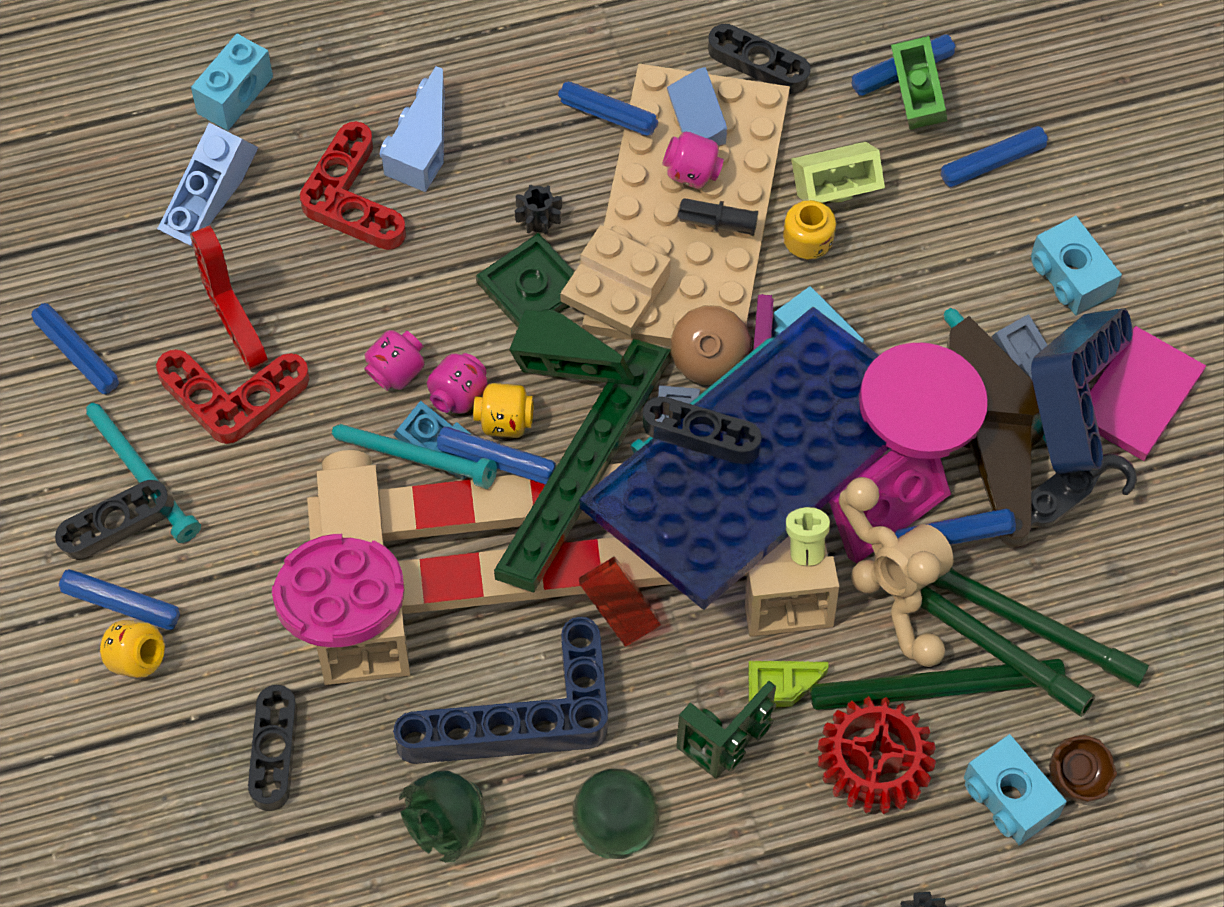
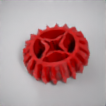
M868 696L864 699L862 709L854 701H851L847 705V714L837 710L833 714L834 723L827 722L824 725L822 733L825 737L819 739L817 747L823 753L818 756L817 764L819 768L827 769L822 777L824 783L836 782L832 792L834 797H839L844 793L849 794L847 799L848 807H853L857 800L864 802L863 810L866 814L871 812L873 804H879L881 812L885 814L889 812L891 801L901 810L906 807V796L912 800H917L921 794L920 787H928L931 776L928 772L934 771L936 765L935 759L930 757L935 752L934 742L926 741L930 735L929 726L917 727L920 720L918 713L906 717L904 715L906 709L904 702L899 704L896 710L889 708L890 702L887 697L882 699L880 706H874L873 700ZM874 728V731L869 736H854L853 740L847 739L857 731ZM888 731L896 735L905 746L894 743L890 739ZM879 741L878 752H881L882 755L881 759L878 760L877 768L873 769L874 758L871 757V754L875 749L876 742ZM844 759L848 760V764L859 767L863 771L865 779L851 771ZM900 770L907 771L904 775L893 781L879 783L880 777L886 773H899Z

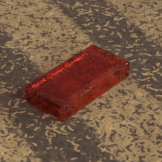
M615 556L578 578L582 589L625 647L661 626L660 618Z

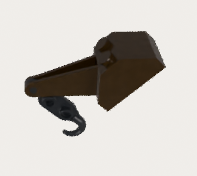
M970 316L951 328L946 348L961 355L975 368L987 392V412L982 427L975 439H972L964 447L972 449L992 511L1009 509L1015 515L1016 530L1011 534L1000 535L999 537L1003 543L1012 547L1021 546L1026 542L1031 527L1035 525L1045 527L1056 523L1091 495L1100 475L1108 469H1118L1124 473L1127 481L1122 489L1123 495L1130 494L1137 483L1136 470L1131 462L1116 454H1103L1101 469L1066 474L1056 473L1031 492V447L1041 441L1044 433L1033 381Z

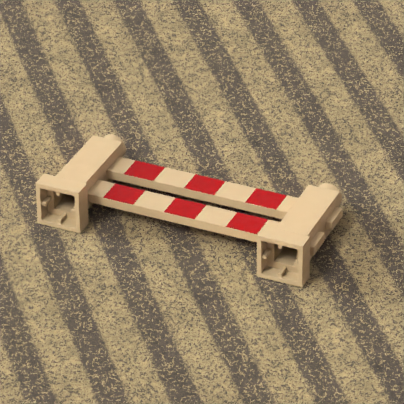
M757 405L741 411L735 417L755 424L761 431V452L759 457L751 463L736 464L707 454L609 464L577 520L740 502L744 523L566 542L562 544L534 593L495 580L494 569L506 549L398 561L403 574L405 593L398 615L385 630L362 643L345 647L317 646L324 684L331 685L410 676L403 614L747 576L744 608L749 637L834 627L839 592L834 557H828L825 544V556L820 563L808 566V550H806V566L795 563L791 559L790 536L786 532L787 516L796 509L809 507L807 494H813L814 481L806 443L797 444L792 419L784 420L783 413L779 408L771 405ZM742 438L739 443H735V445L743 446V444L745 442H749V440ZM356 450L338 451L327 456L322 462V470L317 471L318 496L307 497L310 540L325 535L343 534V538H356L368 542L375 540L385 546L384 541L519 527L546 484L518 475L496 477L488 489L475 486L473 479L379 490L376 465H372L369 455Z

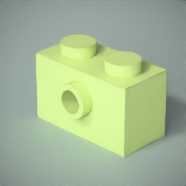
M867 142L791 159L797 196L803 201L814 200L822 203L827 201L844 202L852 199L853 195L885 188L880 152Z

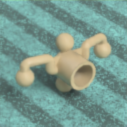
M855 478L840 493L839 505L858 537L872 545L876 556L874 561L863 560L853 567L851 573L852 584L863 593H872L882 587L886 592L893 595L895 602L892 605L891 615L901 651L907 658L915 660L922 666H935L942 661L945 655L943 641L940 637L930 633L922 634L915 639L908 613H913L920 608L922 604L920 590L934 583L939 577L950 571L953 565L951 546L946 537L931 525L921 524L899 538L887 527H872L863 511L870 510L877 504L879 488L869 478Z

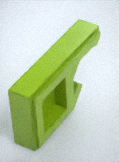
M749 661L748 703L768 681H771L776 685L774 702L777 704L776 707H792L811 689L812 685L817 684L828 673V662Z

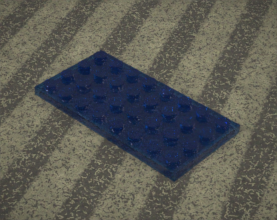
M815 307L810 308L694 404L695 406L755 424L760 429L762 435L761 452L755 461L748 464H736L653 438L580 498V509L701 609L705 610L789 536L786 532V518L792 511L805 507L821 509L852 480L890 449L886 446L887 442L873 431L868 422H864L859 404V393L864 375L870 364L879 355ZM684 419L681 420V426H678V429H683ZM697 424L690 429L694 435L699 437L708 436L714 431L712 427L706 424ZM724 431L721 432V440H720V441H723V434L726 435V432H724ZM742 438L739 443H735V445L743 446V444L745 442H749V440Z

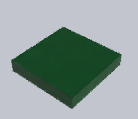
M537 233L476 275V283L518 328L525 310L542 311L549 309L560 313L569 305L561 302L560 293L575 271Z

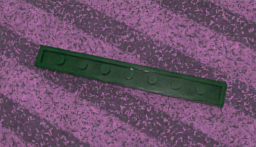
M637 339L632 340L623 358L635 378L633 384L606 383L494 569L495 580L533 593L535 592L670 362V349Z

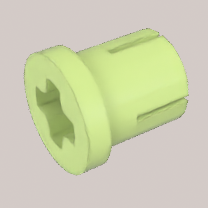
M805 507L796 509L787 516L786 532L790 536V555L795 563L806 566V550H808V566L816 565L824 559L825 537L830 529V520L826 513L816 508Z

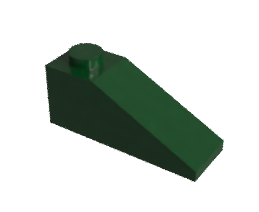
M549 309L524 311L509 349L522 372L625 385L633 384L635 378L623 356L561 313Z

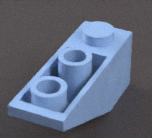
M436 66L428 79H422L416 92V99L410 108H404L399 117L398 128L392 137H386L380 149L384 175L423 192L427 191L444 163L445 88L442 68Z
M209 123L157 229L193 247L190 233L211 224L241 184L258 147Z

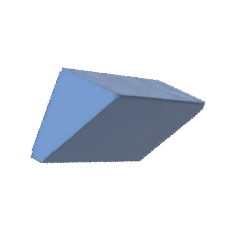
M706 67L697 69L669 85L667 91L681 132H692L715 141L718 146L726 144L727 126Z

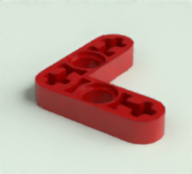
M349 122L338 130L300 192L302 211L311 220L385 250L395 249L406 238L405 221L402 215L393 209L348 191L373 150L370 128L362 122ZM358 137L362 138V142L356 141L352 148H349L348 140L355 141ZM336 164L344 165L348 169L341 177H331L326 171L330 166ZM324 192L325 202L319 201L316 205H313L311 199L318 200ZM352 208L360 209L364 213L360 220L354 222L346 221L342 216L346 210ZM390 225L395 227V231L389 230L386 234L381 233V228L387 229Z
M208 225L190 233L205 291L248 370H252L267 363L268 358L264 347L232 289L224 253L215 232Z
M169 350L163 353L156 363L157 374L163 387L215 440L224 444L235 443L300 394L308 386L310 380L306 361L301 356L292 353L279 356L229 395L189 354L182 350ZM171 366L177 369L182 367L184 376L188 381L183 384L182 378L175 372L169 373L168 368ZM288 370L293 373L297 370L298 377L293 379L291 376H286L284 378L283 371ZM278 384L280 387V392H277L275 388ZM198 389H208L213 393L212 398L204 404H195L190 400L191 395ZM256 391H265L270 395L269 401L262 406L251 405L248 402V398ZM238 405L242 406L243 410L241 412L238 410ZM223 418L228 421L234 419L235 425L231 428L227 425L221 426L220 420Z

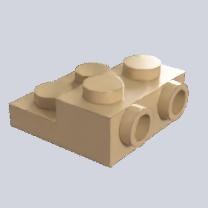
M600 225L581 253L580 265L560 293L561 302L631 336L669 278L671 259L667 257V252L658 244L649 242L646 246H643L633 241L631 234L620 226L615 225L608 229Z

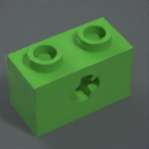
M922 37L891 45L909 129L912 130L946 122V108L930 37Z

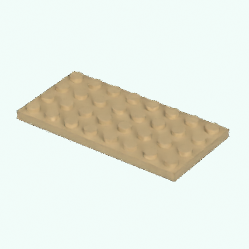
M638 64L630 105L654 113L659 121L658 127L649 136L628 128L624 129L604 227L611 229L612 226H620L631 234L633 241L643 246H646L649 242L661 246L667 252V257L671 259L670 276L631 336L587 314H584L583 329L595 335L626 340L637 339L651 344L671 346V335L677 322L688 311L703 305L722 306L733 311L747 326L790 86L708 74L727 126L726 144L718 146V157L724 159L717 180L709 179L703 188L696 189L669 178L667 167L662 165L671 138L673 136L678 138L682 134L667 87L692 73V71ZM685 198L718 205L720 201H724V206L751 211L757 210L759 214L755 235L750 236L749 234L719 229L717 233L714 232L712 227L681 222L678 220L680 202Z

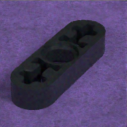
M719 24L711 29L708 37V53L714 60L761 82L790 86L789 94L800 93L807 88L811 68L809 62L804 57L731 24ZM726 40L732 42L727 43L724 47L719 45V43L723 44ZM753 53H763L768 56L769 61L765 64L757 65L752 63L748 57ZM776 62H779L780 66L777 65L776 70L774 71ZM793 70L799 72V74H794L792 78L786 76V74H791Z
M668 397L653 398L643 408L644 431L654 439L736 464L751 463L760 455L761 431L755 424L749 421ZM662 414L669 416V418L665 417L662 422L655 421V419H659L662 416ZM684 419L683 429H678V426H681V420ZM697 424H706L712 427L714 431L708 436L699 437L694 435L690 429ZM722 431L726 432V435L723 434V441H720V440H721V432H722ZM742 438L749 440V442H745L743 446L735 445V443H739Z
M157 480L143 481L64 520L56 530V544L68 557L76 560L85 559L167 518L174 506L173 496L161 482ZM151 494H155L158 497L156 498L157 505L154 508H149L147 505L149 503L148 497ZM132 503L137 507L135 508V511L139 514L137 517L129 508V505ZM115 510L124 511L125 518L119 527L115 529H107L105 527V519L108 514ZM94 522L95 527L101 532L99 536L93 533L95 529L91 526V523ZM76 531H80L82 533L80 536L81 543L74 546L71 543L74 540L73 534Z
M283 685L266 687L260 692L256 701L248 790L254 805L264 811H274L285 805L290 795L298 709L293 692ZM275 699H282L285 706L279 711L278 721L280 726L272 725L273 717L269 707L274 705ZM269 738H279L285 742L284 751L277 757H267L261 753L262 744ZM266 769L274 770L273 779L276 788H279L272 791L271 797H264L262 790L258 789L264 788L267 784L268 774Z

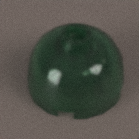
M607 768L593 773L581 784L573 801L572 825L578 837L584 842V846L590 852L606 859H625L633 856L634 852L639 851L644 846L646 848L652 842L659 827V802L652 786L640 774L626 768Z
M450 771L427 773L407 785L399 795V801L405 798L406 808L400 813L409 834L426 853L429 854L432 851V847H434L440 854L444 855L439 859L442 862L447 863L458 860L476 844L483 834L486 825L483 795L476 784L459 774Z

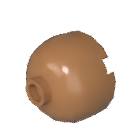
M703 305L688 311L677 322L671 335L670 353L676 368L687 379L700 385L711 386L751 353V337L746 324L735 312L722 306Z

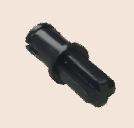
M685 198L680 202L678 220L685 223L712 227L714 232L717 233L719 229L754 236L759 211L724 206V201H720L718 205Z

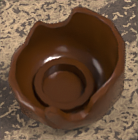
M1084 734L1061 741L1055 748L1049 762L1052 784L1062 796L1076 802H1091L1106 797L1109 794L1108 790L1117 776L1110 750L1100 739Z

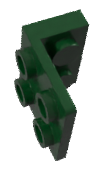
M768 681L726 729L722 728L721 721L714 713L705 708L700 710L690 702L679 714L676 748L715 779L725 769L729 772L733 771L746 754L744 748L753 738L759 741L771 728L774 722L771 719V715L777 705L774 702L776 685Z

